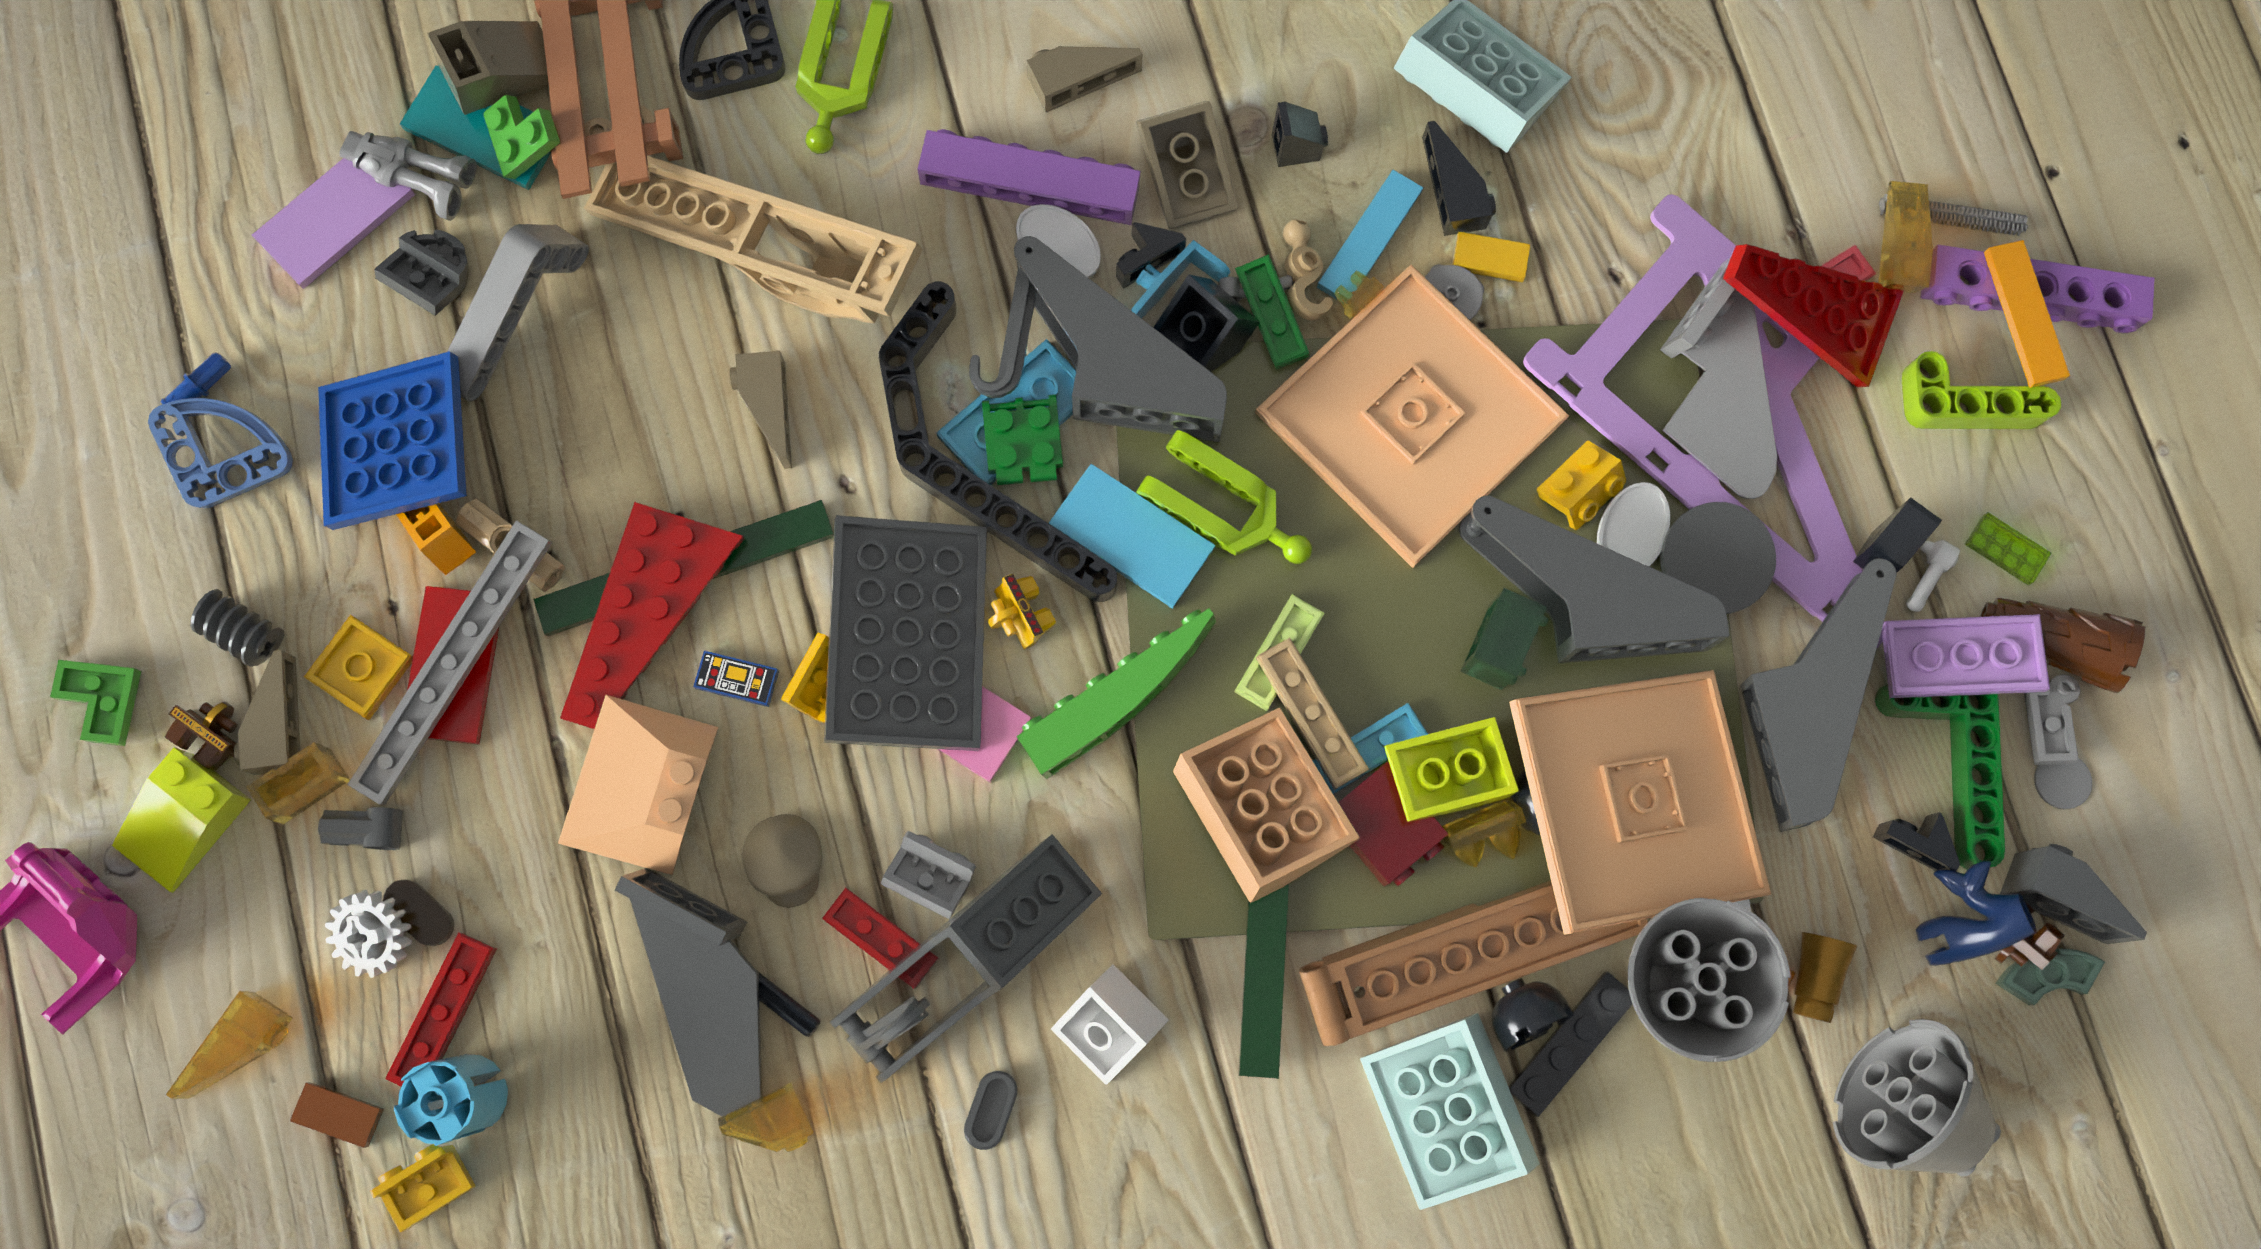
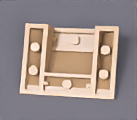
M606 695L558 844L673 875L684 840V833L705 766L710 757L718 727Z

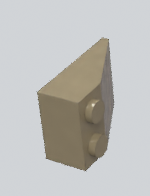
M1210 101L1199 102L1136 121L1144 154L1169 229L1238 209Z

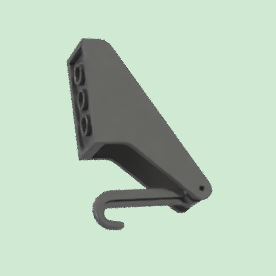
M1025 236L1016 242L1014 256L1017 260L1018 271L998 377L992 382L983 381L980 377V357L973 355L970 360V380L979 393L990 398H1001L1011 394L1018 387L1022 377L1035 308L1076 368L1072 393L1073 419L1174 435L1177 430H1180L1196 439L1220 442L1227 391L1223 382L1039 239Z
M1051 834L835 1016L830 1023L834 1028L840 1025L849 1035L846 1040L866 1064L871 1062L879 1071L876 1078L882 1083L974 1007L1005 987L1102 893L1055 836ZM949 937L985 982L894 1059L886 1049L888 1043L930 1015L926 1011L930 1002L925 997L918 1001L913 996L873 1024L869 1021L864 1023L856 1011L937 944Z

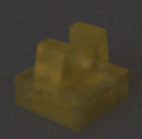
M1357 270L1350 278V281L1357 287V290L1350 292L1340 285L1334 294L1345 309L1344 314L1350 320L1379 295L1384 288L1374 276L1369 279Z

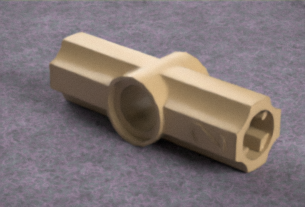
M478 498L467 502L458 512V517L455 521L459 527L494 554L513 526ZM546 552L529 581L541 591L546 592L548 589L553 588L562 578L566 567Z

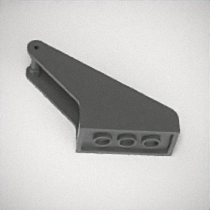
M1483 496L1477 499L1472 506L1471 514L1466 516L1459 526L1460 536L1467 544L1550 616L1554 627L1558 663L1705 652L1730 636L1725 607L1714 595L1497 498Z
M1874 559L1865 566L1861 573L1852 578L1793 665L1751 674L1740 685L1780 832L1802 828L1824 819L1831 813L1834 807L1896 579V569L1888 560Z

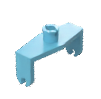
M1193 240L1162 273L1151 264L1146 266L1145 269L1147 271L1143 269L1136 283L1147 291L1132 307L1131 311L1142 319L1160 301L1190 263L1218 282L1221 278L1229 277L1228 275L1231 272L1223 261Z

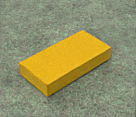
M1459 232L1452 265L1463 267L1473 274L1523 282L1526 277L1530 244Z

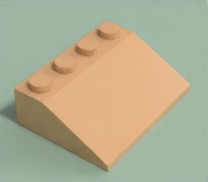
M1280 708L1181 753L1173 773L1250 903L1286 886L1352 845L1360 838Z

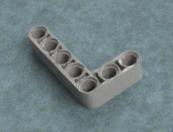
M518 224L509 229L503 237L447 351L452 352L459 359L460 392L462 398L471 402L478 398L486 388L542 274L575 272L587 258L589 252L587 244L558 225Z

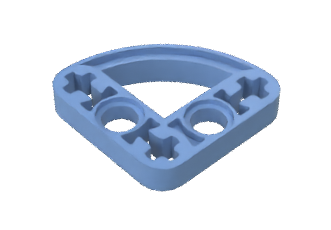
M189 398L162 404L153 409L149 415V428L185 502L193 507L206 509L216 506L283 477L292 468V455L278 433L260 417L236 405L214 399ZM164 415L177 417V421L172 424L176 435L182 437L186 435V439L176 440L171 430L161 428V424L166 421ZM210 415L230 419L248 429L259 439L262 445L211 466L189 417ZM169 440H175L172 443L168 444ZM189 446L195 453V460L189 467L183 468L176 462V453L180 448ZM270 451L273 454L281 455V459L276 462L277 469L270 466L255 469L249 462L251 458L253 463L256 464L267 461L269 459L268 452ZM236 465L243 466L247 472V479L240 486L231 485L227 477L230 468ZM256 470L261 474V477L258 478ZM198 482L207 486L219 482L222 488L225 489L224 493H222L221 488L217 487L206 491L205 496L207 499L205 500L200 497H194L193 492L198 490Z

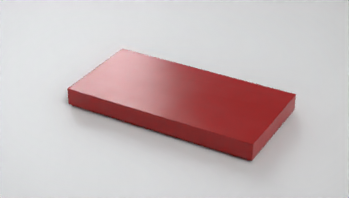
M425 587L407 690L471 592L470 590ZM499 627L427 740L480 745Z

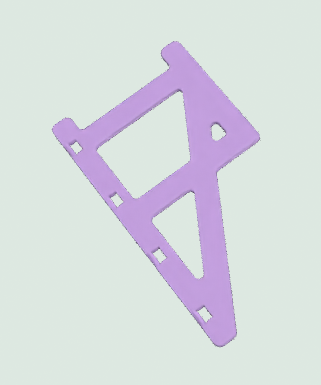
M1671 194L1663 198L1652 211L1650 217L1652 223L1669 237L1671 241L1670 246L1575 355H1569L1553 341L1544 338L1540 339L1525 355L1523 363L1529 372L1549 389L1552 388L1570 404L1569 406L1689 510L1710 502H1727L1747 509L1720 485L1719 478L1691 454L1687 455L1678 450L1606 388L1603 383L1605 376L1692 276L1697 275L1701 277L1706 286L1721 264L1732 256L1736 246L1681 198ZM1754 305L1776 444L1777 465L1815 557L1814 562H1809L1764 524L1772 537L1776 551V567L1772 581L1812 616H1816L1823 622L1828 615L1823 608L1828 603L1834 606L1852 578L1861 573L1862 569L1853 562L1856 557L1855 551L1791 397L1792 390L1820 357ZM1763 322L1770 323L1783 335L1784 342L1779 348H1773L1769 344L1762 326ZM1564 375L1581 389L1576 397L1559 383ZM1651 451L1655 452L1669 464L1663 472L1646 458ZM1882 631L1880 634L1877 648L1883 642Z

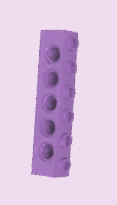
M1937 245L1923 258L1920 298L1933 300L1937 305H1967L1975 311H1987L1990 309L2003 311L1984 251ZM2030 259L2052 322L2064 320L2077 322V325L2080 327L2092 328L2103 326L2113 328L2118 333H2131L2146 324L2153 317L2155 281L2153 277ZM1960 276L1967 279L1969 285L1965 284L1961 280ZM2069 293L2075 297L2076 301L2069 296ZM2105 299H2107L2111 303L2112 307L2107 304Z

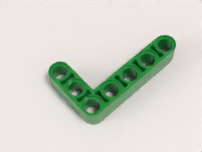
M1888 684L1879 688L1875 695L1876 707L1885 716L1950 720L1955 851L1960 866L1968 870L1972 865L1982 862L1975 853V846L1979 844L1985 853L1983 861H1990V868L1996 867L2005 856L1998 694L1974 695L1978 700V709L1971 705L1969 695L1939 696L1941 707L1936 706L1931 697L1904 698L1902 706L1894 698L1889 697ZM1971 730L1979 736V747L1971 740ZM1973 768L1981 774V784H1978L1973 779ZM1975 805L1983 813L1982 822H1979L1974 816L1973 810Z

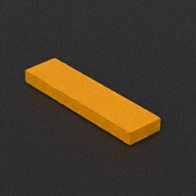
M2024 240L1989 247L1984 252L2029 388L2067 379L2070 377V373Z

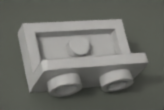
M907 831L903 837L901 848L882 877L881 885L950 920L971 883L976 865L969 862L964 855L950 852L936 845L927 836L916 835L911 831Z

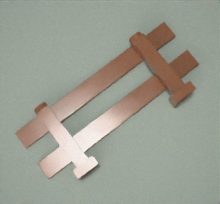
M534 0L536 11L542 21L552 118L560 140V144L551 150V157L555 168L558 170L560 192L563 199L592 193L589 169L591 167L616 162L619 184L623 187L650 181L648 155L664 152L669 162L683 159L679 126L669 108L654 111L655 122L643 124L628 4L645 1L650 11L663 8L662 0ZM598 11L613 131L586 136L572 16Z

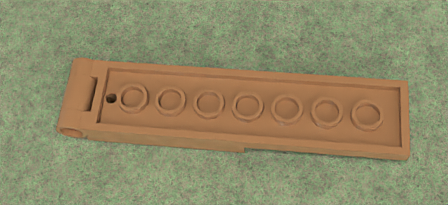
M1548 881L1481 906H1477L1474 903L1324 956L1322 960L1314 961L1301 967L1299 973L1322 1044L1324 1046H1335L1354 1037L1637 936L1648 922L1647 919L1564 935L1552 882ZM1360 986V989L1354 992L1355 988Z

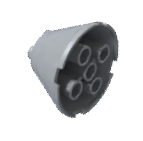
M1694 898L1675 903L1663 909L1648 921L1632 947L1628 964V987L1634 1009L1650 1034L1662 1045L1681 1056L1706 1062L1729 1061L1746 1056L1760 1048L1773 1036L1783 1021L1788 1008V978H1791L1783 947L1763 920L1736 903L1708 898Z
M1909 1020V1026L1896 1031L1890 1027L1883 1030L1857 1052L1839 1081L1834 1097V1102L1839 1105L1838 1122L1834 1121L1833 1126L1840 1145L1852 1158L1863 1165L1876 1169L1957 1173L1960 1176L1970 1175L1974 1172L1976 1165L1988 1153L1992 1144L1999 1139L2001 1129L1995 1122L1967 1046L1950 1028L1932 1020Z

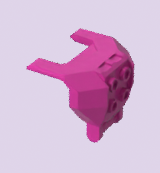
M28 842L18 847L5 860L15 874L12 880L0 890V931L13 919H20L77 975L76 983L41 1014L63 1035L119 985L135 963L137 914L67 848H38L32 842Z

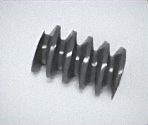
M219 589L206 593L199 600L191 617L190 626L193 632L204 635L206 640L216 643L220 649L229 651L230 655L237 659H242V662L250 667L258 666L269 659L273 651L279 648L285 636L284 630L279 627L271 631L272 622L266 619L260 621V615L253 611L247 614L248 611L245 605L238 604L235 606V599L230 596L223 597L222 591Z

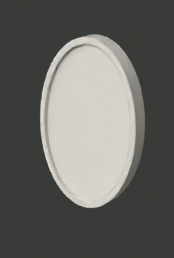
M1046 204L1028 207L1020 214L1016 224L1018 240L1025 236L1035 237L1088 278H1091L1097 272L1101 258L1100 248L1094 234L1081 219L1065 209Z
M1645 482L1630 485L1620 491L1611 500L1602 515L1598 527L1597 544L1650 566L1660 554L1665 536L1670 527V509L1664 493L1657 486Z

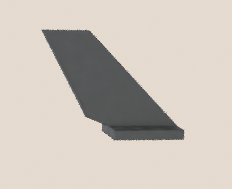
M648 868L621 876L615 891L630 898L692 1101L762 1138L763 1106L759 973L731 941L741 936L747 921Z

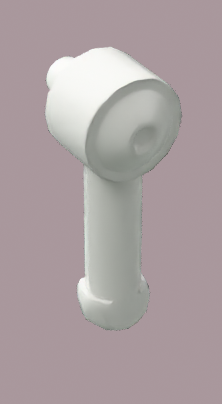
M1926 540L1920 547L1926 554L1929 567L1912 596L1906 602L1907 607L1914 612H1920L1923 609L1926 600L1942 573L1953 568L1958 562L1960 549L1945 540L1937 542Z

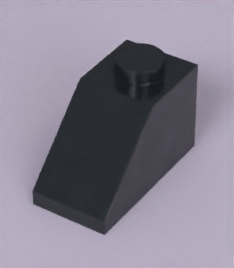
M1286 101L1278 102L1272 130L1278 167L1320 161L1323 148L1328 146V134L1326 126L1320 125L1317 112Z
M1910 497L1870 534L1853 562L1864 569L1874 559H1885L1893 564L1897 573L1940 525L1942 519Z

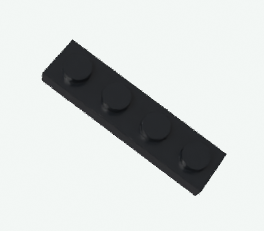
M1608 971L1604 972L1573 1008L1572 1011L1575 1015L1557 1027L1508 1086L1511 1095L1535 1117H1539L1631 1007L1633 1003L1629 990Z

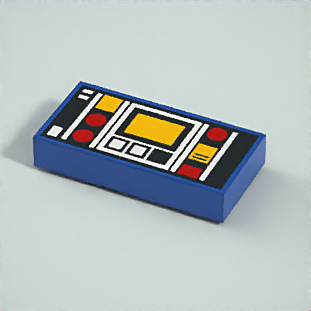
M704 651L693 687L697 690L769 707L779 670Z

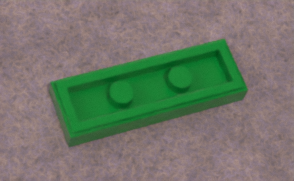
M1269 254L1235 268L1253 316L1260 322L1258 328L1275 369L1278 370L1310 357L1309 350Z

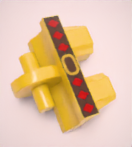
M1014 574L1003 577V583L994 590L997 600L993 601L991 606L996 614L988 620V624L991 629L1003 627L1008 637L1016 634L1025 650L1034 646L1043 634L1051 630L1056 624V620L1051 610L1047 607L1033 612L1028 601L1036 599L1039 595V587L1033 576L1016 579Z

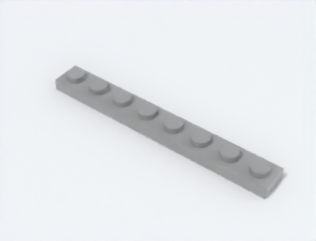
M515 521L347 785L379 805H386L553 543L552 541L521 522Z

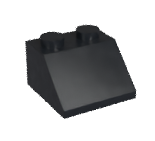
M1188 274L1153 328L1212 372L1242 350L1260 322L1212 279Z

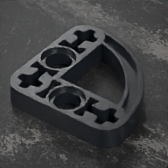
M710 0L698 11L684 34L679 54L681 82L688 96L695 100H706L770 84L783 77L786 70L785 61L768 0H755L758 14L751 15L747 3L748 0ZM737 10L747 50L697 62L701 46L712 28L725 16ZM763 25L769 28V34L764 39L757 40L750 36L751 30L756 26ZM771 59L773 68L766 70L764 60ZM750 62H752L755 74L752 75L747 64ZM730 66H739L743 69L742 76L736 80L725 78L724 73ZM716 71L720 83H715L712 72ZM701 76L703 79V86L696 87L695 77Z

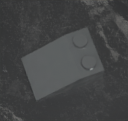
M2049 844L2046 847L2032 848V850L2015 853L2000 894L2020 893L2025 902L2035 912L2104 944L2145 940L2147 932L2090 866L2086 862L2073 857L2072 850L2061 845Z

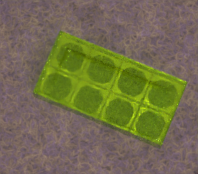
M1989 512L1982 515L1964 544L2026 585L2034 583L2052 554Z

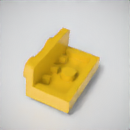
M1587 440L1537 488L1539 498L1567 515L1570 527L1578 530L1586 522L1591 521L1596 516L1598 510L1611 497H1615L1626 484V477L1622 461Z
M817 633L781 700L810 718L825 724L829 637Z
M432 1144L414 1155L417 1162L404 1170L401 1165L389 1170L378 1178L381 1184L370 1190L373 1198L381 1197L399 1232L410 1229L476 1187L453 1145L439 1147Z

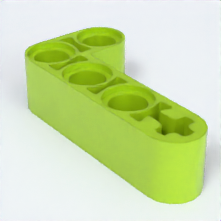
M1934 351L1922 353L1906 366L1902 372L1904 414L1909 424L1915 428L2033 429L2058 414L2061 409L2060 396L2050 387L1950 386L1947 360L1943 355ZM1920 367L1929 373L1930 378L1925 377L1921 373ZM1923 402L1930 405L1933 413L1928 412L1924 408ZM1959 402L1966 405L1969 413L1962 410ZM1996 402L2002 405L2005 413L1997 408Z

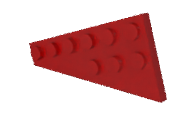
M1749 244L1735 246L1723 280L1856 387L1870 386L1904 290L1897 288L1889 289L1877 282L1862 281L1857 276L1820 265H1808L1800 259L1781 257L1779 253Z
M634 502L560 719L595 729L605 696L609 695L622 700L626 697L627 691L639 675L648 668L652 658L661 646L666 644L700 599L701 593L713 577L718 575L725 566L726 560L735 548L740 546L745 537Z

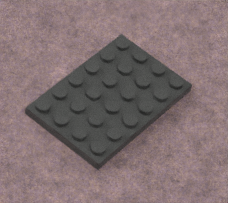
M836 515L834 524L824 743L979 751L981 744L987 527Z

